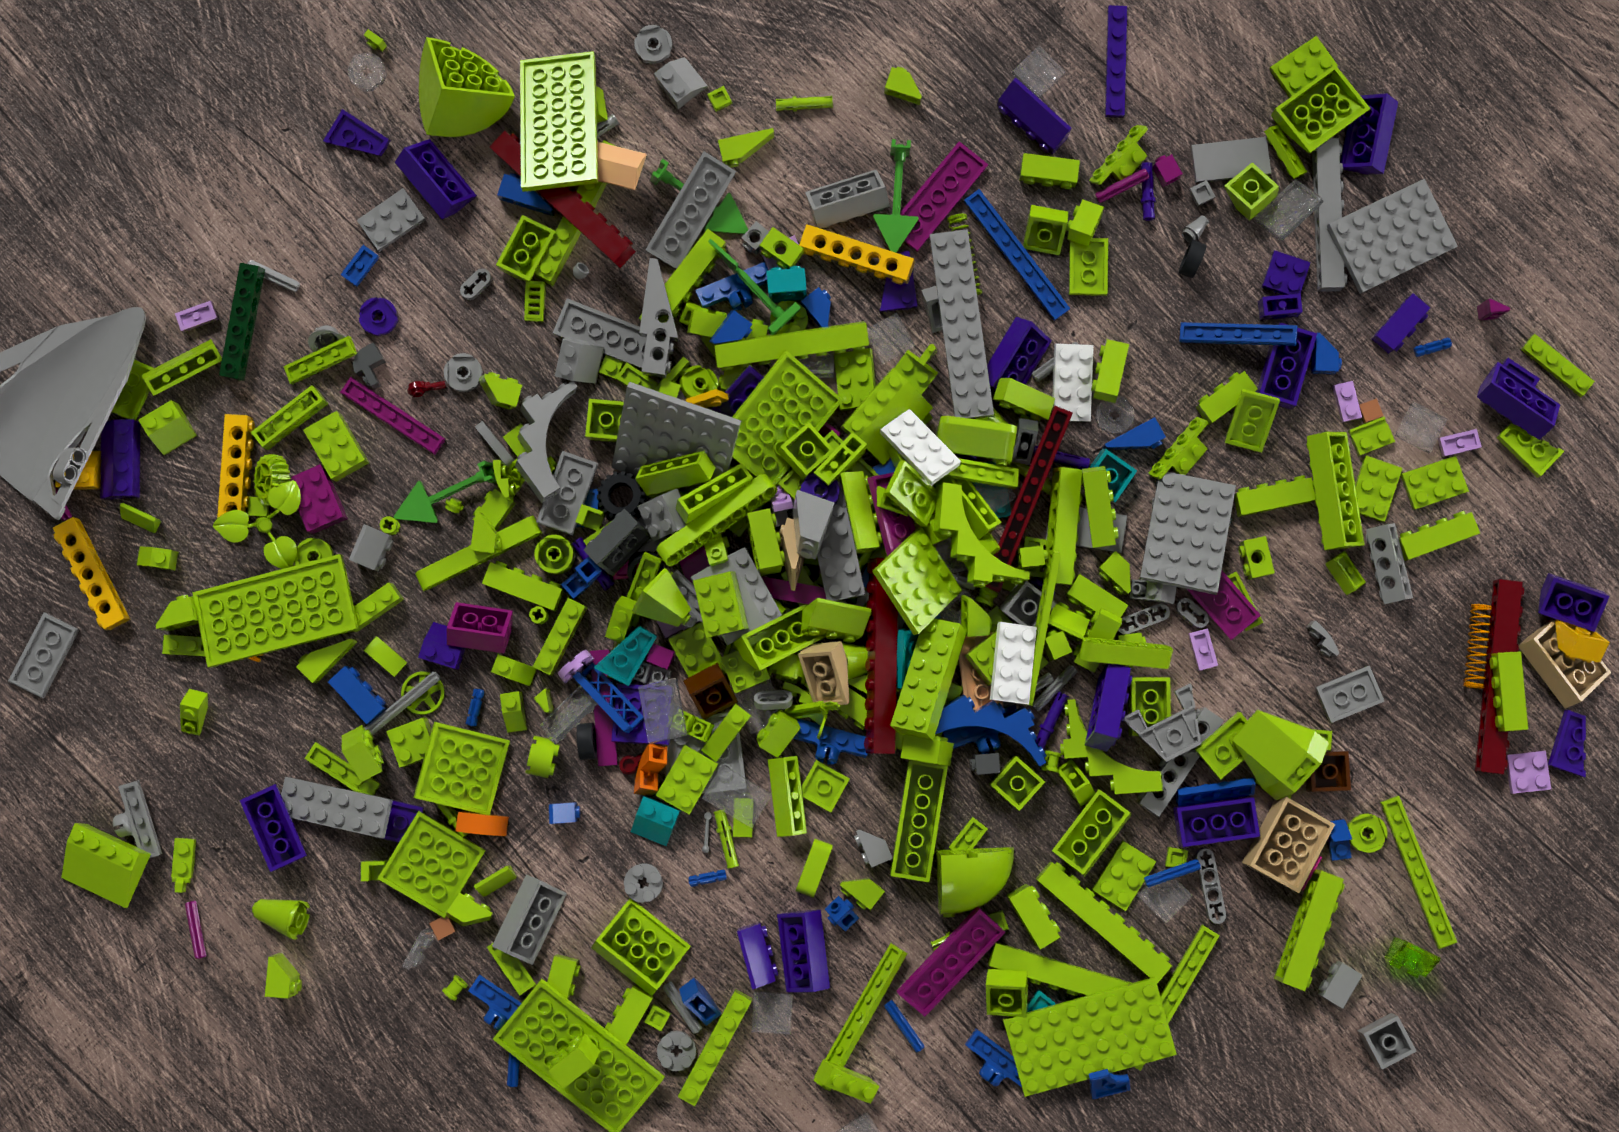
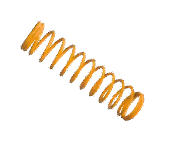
M1471 604L1472 610H1470V612L1472 614L1479 616H1473L1469 619L1473 622L1480 624L1469 625V628L1477 631L1469 632L1468 635L1478 639H1471L1467 642L1471 645L1479 647H1468L1466 649L1469 652L1475 653L1467 655L1466 658L1476 662H1468L1465 664V666L1477 670L1464 671L1465 674L1474 677L1463 679L1465 681L1463 683V686L1469 688L1484 689V684L1474 683L1467 680L1485 679V677L1470 674L1467 672L1486 671V669L1469 666L1468 664H1486V661L1476 660L1469 657L1487 656V654L1471 651L1469 649L1489 648L1488 646L1474 644L1470 641H1488V638L1477 637L1471 634L1490 633V631L1473 628L1471 626L1491 625L1490 623L1480 622L1472 619L1491 618V616L1475 613L1472 611L1492 610V606L1484 604Z

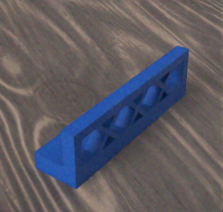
M593 662L582 673L578 671L572 677L625 733L629 734L645 718L604 673L594 668L595 664ZM592 669L598 673L597 681H589L586 678V675ZM601 684H608L610 686V695H602L600 693ZM613 698H621L623 700V709H615L613 707ZM626 712H634L638 716L631 725L626 720Z

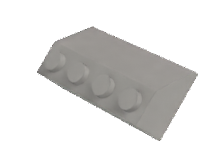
M877 170L805 192L817 228H827L830 225L846 222L851 218L862 217L873 211H881L890 206L886 187Z
M526 874L492 947L533 965L567 893Z

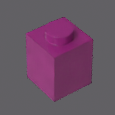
M1172 154L1167 157L1163 155L1155 160L1156 163L1153 166V171L1162 187L1180 179L1183 173Z
M653 643L646 655V661L669 670L675 652Z

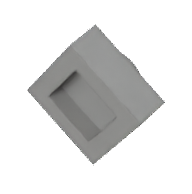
M1207 180L1189 189L1197 207L1216 197Z

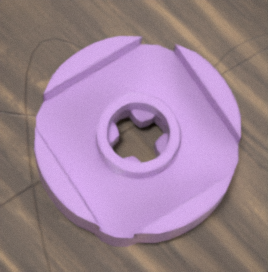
M587 650L577 654L573 661L568 662L560 669L558 675L564 683L571 680L573 674L575 675L578 671L582 673L585 670L583 666L589 665L595 659Z

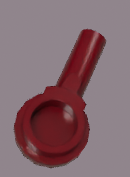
M414 381L408 385L407 393L413 397H421L426 391L446 388L445 381L434 383Z
M643 753L636 757L624 756L619 762L620 770L626 775L634 774L637 771Z

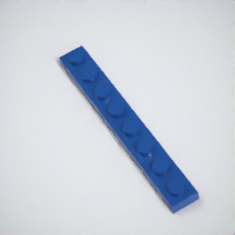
M978 189L964 200L966 206L1052 319L1055 321L1069 311L1070 307L981 190Z

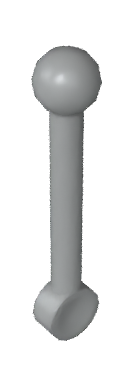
M710 812L704 814L706 819L704 846L702 847L704 853H708L710 850L708 846L709 822L712 818Z

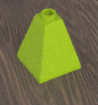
M665 568L645 587L632 610L634 614L679 627L681 624L685 625L691 618L689 614L691 611L690 606Z

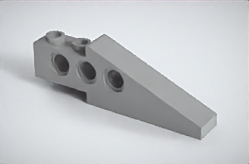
M650 258L639 332L641 337H646L642 373L646 376L666 378L667 373L671 371V362L668 361L669 354H673L674 343H671V341L679 342L658 259ZM667 315L669 319L667 322L661 323L659 322V317ZM658 334H665L666 339L659 342L656 340ZM661 352L664 356L661 360L653 359L654 354Z

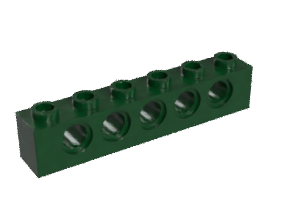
M240 263L219 376L245 380L265 269L260 266Z

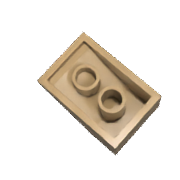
M787 518L785 525L782 524L780 528V547H782L785 556L784 565L790 588L795 591L805 558L797 553L794 519Z
M842 641L815 643L804 648L798 654L812 701L837 702L839 705H847L849 703L847 657Z

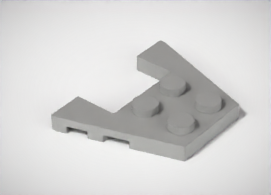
M1191 683L1174 691L1183 710L1150 727H1147L1139 710L1126 715L1123 720L1165 762L1201 745Z

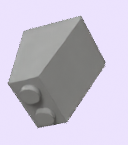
M797 490L793 506L797 553L804 558L816 560L831 521L834 502Z

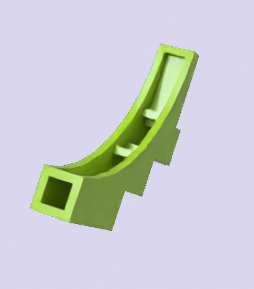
M944 482L938 485L934 532H939L941 536H952L950 557L957 558V561L968 562L969 560L967 583H974L975 587H985V585L992 581L1004 582V580L1011 581V584L1021 585L1029 580V571L1017 569L1003 563L990 554L979 542L965 516L962 502V485Z
M1076 699L1068 700V704H1065V715L1069 716V724H1066L1067 735H1070L1071 739H1063V744H1060L1061 755H1064L1065 759L1088 758V761H1085V769L1090 777L1113 775V779H1110L1111 791H1115V794L1163 791L1161 771H1143L1130 768L1115 761L1102 750L1085 746L1087 731L1080 717L1078 702Z

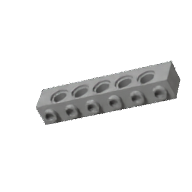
M1205 707L1195 710L1198 724H1203L1205 728L1204 732L1200 734L1201 743L1213 734L1224 721ZM1195 748L1180 755L1183 758V763L1180 766L1175 764V758L1167 762L1162 759L1159 763L1161 767L1159 771L1162 772L1163 781L1161 796L1155 798L1153 792L1139 793L1137 803L1159 817L1200 757L1194 750ZM1166 771L1172 774L1170 782H1166L1163 778Z

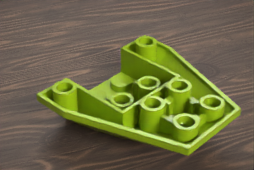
M1256 710L1231 738L1262 789L1276 800L1294 794L1321 765L1329 742L1315 730L1260 710Z

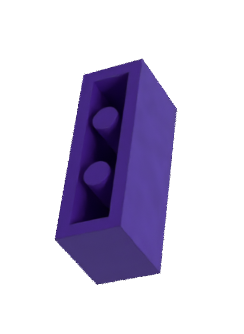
M1412 293L1371 339L1388 354L1393 350L1397 352L1404 344L1402 340L1406 336L1409 338L1415 332L1416 328L1414 326L1418 322L1421 324L1428 317L1427 311L1430 307Z

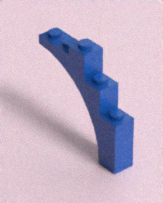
M964 694L944 705L935 735L945 730L962 726H980L995 729L1018 741L1029 752L1038 766L1046 763L1044 759L1046 754L1041 746L1038 747L1035 743V740H1037L1035 733L1032 729L1028 730L1029 727L1035 725L1032 721L1035 717L1030 709L1026 710L1022 706L1003 716L1005 711L1000 702L997 704L993 700L973 710L975 707L971 697L967 698Z

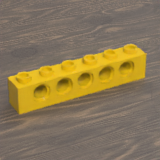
M806 224L799 244L804 248V254L813 256L816 254L821 256L822 260L831 262V260L838 261V264L848 268L850 265L856 267V270L862 273L869 271L874 273L875 277L881 279L885 277L891 278L892 282L899 285L903 283L908 284L915 265L914 258ZM819 241L826 242L823 248H817L816 244ZM841 246L844 248L842 253H834L836 247ZM860 252L861 257L859 259H852L853 253ZM872 258L879 259V263L877 265L873 266L869 264ZM894 263L897 265L895 271L887 270L890 264Z
M225 414L217 518L231 511V508L237 506L238 510L246 513V508L249 506V496H247V493L251 486L249 470L252 469L250 451L254 447L251 431L255 429V422L248 415ZM242 431V438L237 440V432ZM241 449L242 454L236 459L234 456L235 452ZM239 468L240 475L234 478L233 472ZM238 487L239 493L233 497L232 490Z
M72 517L53 527L55 532L53 534L58 544H61L63 548L62 554L72 566L70 568L72 574L76 578L78 577L81 583L79 584L80 590L83 594L87 595L89 599L88 605L92 611H95L98 617L96 618L98 625L105 630H112L131 620L81 520ZM75 536L76 542L71 546L70 540ZM83 553L84 560L80 563L78 558ZM92 570L93 576L91 579H88L87 573ZM101 587V594L96 596V589ZM106 604L110 605V610L108 613L104 612V607Z

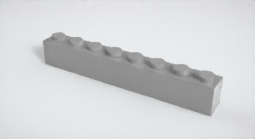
M1330 138L1312 152L1317 292L1341 291L1347 285V275L1344 274V267L1346 265L1326 226L1342 218V211L1344 210V200H1341L1344 185L1340 179V174L1343 171V164L1340 163L1342 145L1339 144V138Z

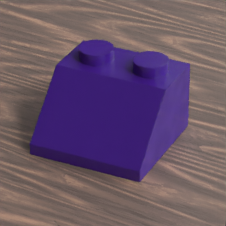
M433 622L423 640L418 658L459 670L466 648L447 645V626Z

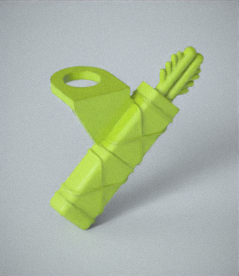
M818 701L791 705L784 712L795 719L809 717L821 725L817 739H820L828 716L826 714H828L829 710H838L840 705L837 702Z

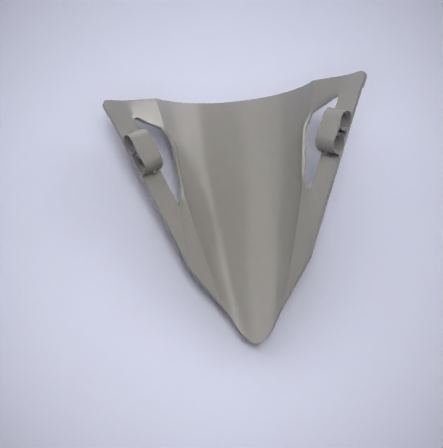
M140 307L128 308L109 316L60 325L0 352V372L20 363L17 371L0 385V476L56 520L61 519L65 511L64 507L124 385L128 381L146 322V313ZM87 432V434H86V436H85V438H84V440H83V442H82L80 448L77 447V445L79 444V442L81 441V439L83 438V436H84L85 433ZM54 479L61 484L57 494L53 484Z

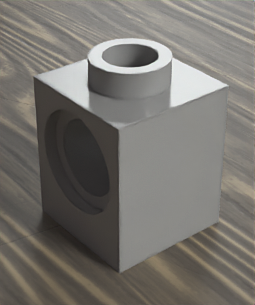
M756 221L741 237L743 248L749 253L753 251L757 254L760 251L759 245L769 231ZM756 235L760 237V240L757 243H753L750 241V238Z

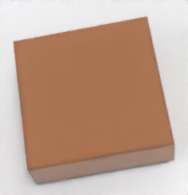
M1377 398L1359 405L1364 423L1384 416Z
M447 916L445 918L440 917L429 923L438 941L456 931L451 919Z

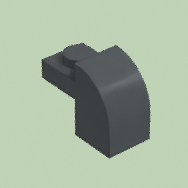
M374 342L357 352L353 360V369L355 374L359 377L362 376L367 386L377 389L381 384L373 369L386 363Z

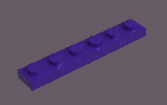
M1108 5L1105 117L1124 118L1127 6Z

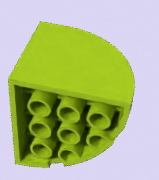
M426 37L419 72V105L426 135L443 137L466 136L480 132L501 119L512 105L515 95L506 79L502 80L498 75L499 71L482 57L463 47L460 50L450 46V42Z
M1014 847L974 848L968 850L969 854L966 853L967 849L936 850L939 914H943V917H955V913L974 910L976 907L987 904L997 896L1011 874L1014 861Z

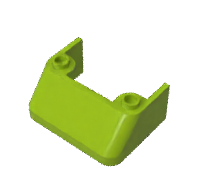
M954 416L940 417L936 436L954 454L990 458L996 465L1010 467L1012 463L1017 427L1015 425Z

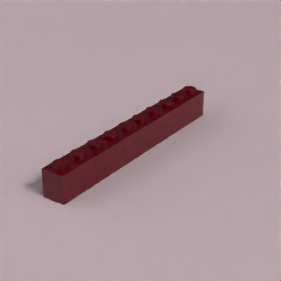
M504 131L491 144L490 148L521 177V145L519 144L521 140L514 133L509 135ZM570 186L536 190L619 268L636 252L631 247L633 243L626 236L622 238L618 235L620 231L613 224L611 226L607 225L606 222L608 220L600 212L595 214L593 212L595 208L588 201L583 203L581 201L583 197L575 189L571 192L568 189Z
M1054 406L998 545L1001 549L994 554L997 559L1010 566L1073 412L1058 406ZM992 581L985 585V587L1000 592L1004 582Z
M885 558L869 559L867 565L869 582L867 583L869 601L866 608H871V614L866 625L868 640L866 642L868 659L865 664L867 670L865 682L867 699L865 700L867 718L864 722L866 729L864 747L866 753L895 754L896 731L890 725L896 709L898 610L872 572Z
M1504 579L1493 581L1492 610H1490L1491 618L1489 619L1491 625H1489L1488 631L1490 633H1488L1489 640L1487 641L1489 648L1486 650L1487 656L1485 661L1487 663L1485 664L1486 671H1484L1485 679L1483 681L1485 688L1482 691L1475 771L1504 774L1508 766L1506 751L1509 750L1510 746L1509 740H1507L1508 732L1510 731H1498L1495 725L1497 710L1493 705L1495 689H1493L1491 684L1493 669L1490 668V658L1493 653L1519 651L1517 636L1520 635L1521 631L1519 617H1521L1523 609L1520 604L1521 598L1524 596L1523 582Z

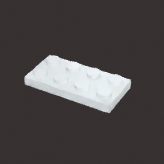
M1054 344L1052 397L1055 398L1052 411L1054 406H1058L1073 412L1070 421L1091 422L1094 345Z
M910 409L880 429V434L931 486L960 466L961 461Z
M998 622L990 700L1029 705L1037 627Z

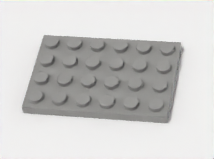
M1425 179L1326 225L1360 294L1458 247Z
M1167 472L1162 479H1158L1139 579L1217 595L1236 485Z

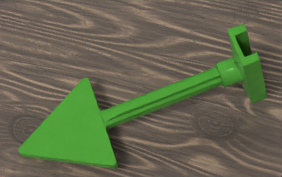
M892 139L890 155L894 156V161L896 162L892 215L874 214L873 218L889 250L897 253L919 218L916 216L900 215L903 162H905L906 156L909 157L911 140H907V144L904 146L903 144L895 145L896 139Z
M662 158L659 168L656 172L652 173L650 182L657 185L662 180L664 183H669L680 191L684 184L667 171L669 162ZM731 193L726 195L719 207H715L712 212V218L704 228L705 231L709 229L712 232L745 234L748 231Z
M712 239L708 241L734 274L737 273L739 278L768 307L771 314L776 318L767 330L771 335L776 334L800 311L801 307L796 302L785 311L780 306H777L746 272L738 267L739 264Z
M487 461L478 463L480 471L476 475L428 497L423 483L418 481L395 513L394 519L438 523V518L432 507L434 503L479 482L497 484L493 463Z

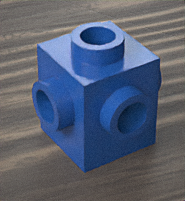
M840 896L825 908L829 914L827 917L834 926L838 924L845 932L859 919L853 911L854 905L848 899L844 901Z

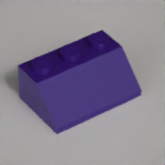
M1548 573L1541 589L1538 613L1595 632L1610 596L1603 591Z
M761 922L738 928L737 934L752 990L776 981L775 976L778 975L776 964L771 962L770 957L773 956L771 945H767L765 940L768 937L766 926H762Z

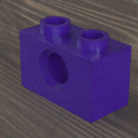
M1301 293L1262 297L1258 301L1259 319L1270 320L1298 317L1303 312Z

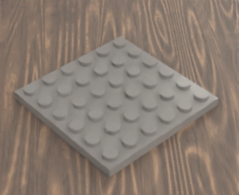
M629 382L625 394L612 468L637 476L641 466L705 451L716 467L710 479L712 480L730 468L741 420ZM705 483L693 484L689 487L685 486L677 489L689 493Z

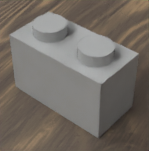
M1337 961L1329 968L1328 978L1321 982L1318 995L1343 1009L1361 979L1362 974Z

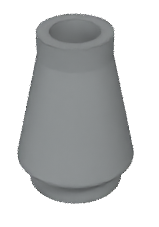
M1201 215L1198 219L1184 227L1182 232L1183 238L1189 243L1192 240L1198 241L1205 227L1209 224L1208 219Z

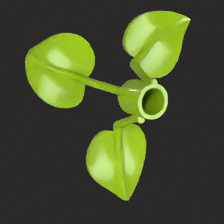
M294 480L280 483L283 485L282 487L280 485L279 487L274 486L268 493V502L271 507L277 509L267 517H259L255 523L248 524L249 516L247 513L241 510H231L218 517L212 525L213 528L224 539L235 543L241 542L247 537V527H256L258 531L266 533L272 540V542L264 546V556L268 562L280 569L292 567L297 555L296 543L287 536H280L275 540L270 533L272 528L270 519L279 511L285 515H291L298 509L301 494L298 484Z

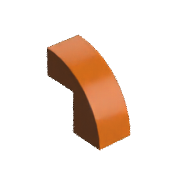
M651 743L647 745L637 768L634 794L652 797L658 791V773L667 765V746Z
M458 812L455 832L506 836L509 817Z

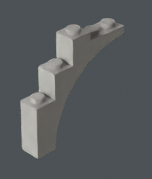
M574 381L561 384L557 391L554 393L548 392L542 399L536 394L533 397L530 395L522 400L520 411L529 423L519 429L518 440L527 452L517 457L518 460L515 467L541 503L556 495L560 488L552 475L547 461L546 433L554 413L564 401L575 394L578 386Z

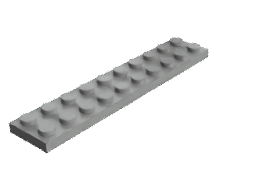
M968 229L930 234L954 417L969 419L993 417L994 411Z

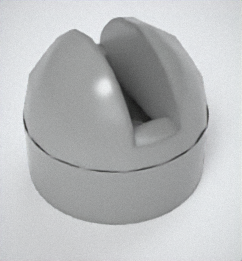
M578 262L573 268V275L577 279H583L589 274L588 267L581 262Z

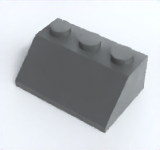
M623 509L601 530V533L587 544L584 551L599 567L613 577L644 546L651 536L649 531Z

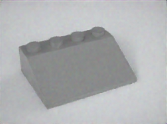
M745 547L728 555L727 562L709 566L690 577L693 582L696 579L729 571L736 572L749 628L723 634L722 637L726 645L733 643L742 635L782 616Z

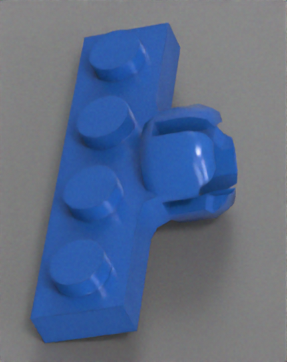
M765 262L743 270L758 286L767 283V271L769 270ZM737 273L695 290L702 308L710 307L725 300L736 311L742 310L740 306L741 301L745 308L752 304L750 288L739 278Z
M1013 705L1005 708L1003 716L1015 711L1016 706ZM962 726L943 731L944 738H948L947 742L954 743L953 749L969 743H975L981 754L989 753L987 742L990 743L992 751L999 749L1001 745L998 737L1000 731L991 728Z
M797 719L800 730L793 739L816 745L815 758L819 762L823 763L825 754H829L827 764H835L841 752L863 758L867 757L868 753H866L864 747L865 736L824 726L820 739H817L821 725Z
M480 974L468 990L488 1004L489 1010L484 1016V1021L488 1025L492 1024L496 1016L499 1017L493 1026L498 1031L521 1004L520 1001Z
M975 1029L965 1045L985 1060L984 1066L979 1071L980 1076L995 1087L999 1086L1006 1077L1022 1087L1014 1057L978 1029Z

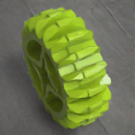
M268 454L260 457V460L257 462L253 482L255 483V495L258 496V501L261 504L270 506L268 493L274 486L279 487L280 485L282 487L283 485L280 483L289 482L291 479L289 476L290 471L288 470L289 465L286 464V459H283L282 456Z

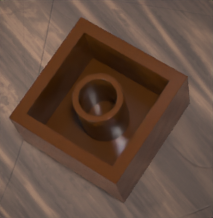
M718 663L683 680L689 695L704 720L738 702Z
M1349 751L1326 752L1321 765L1306 780L1307 792L1351 790Z

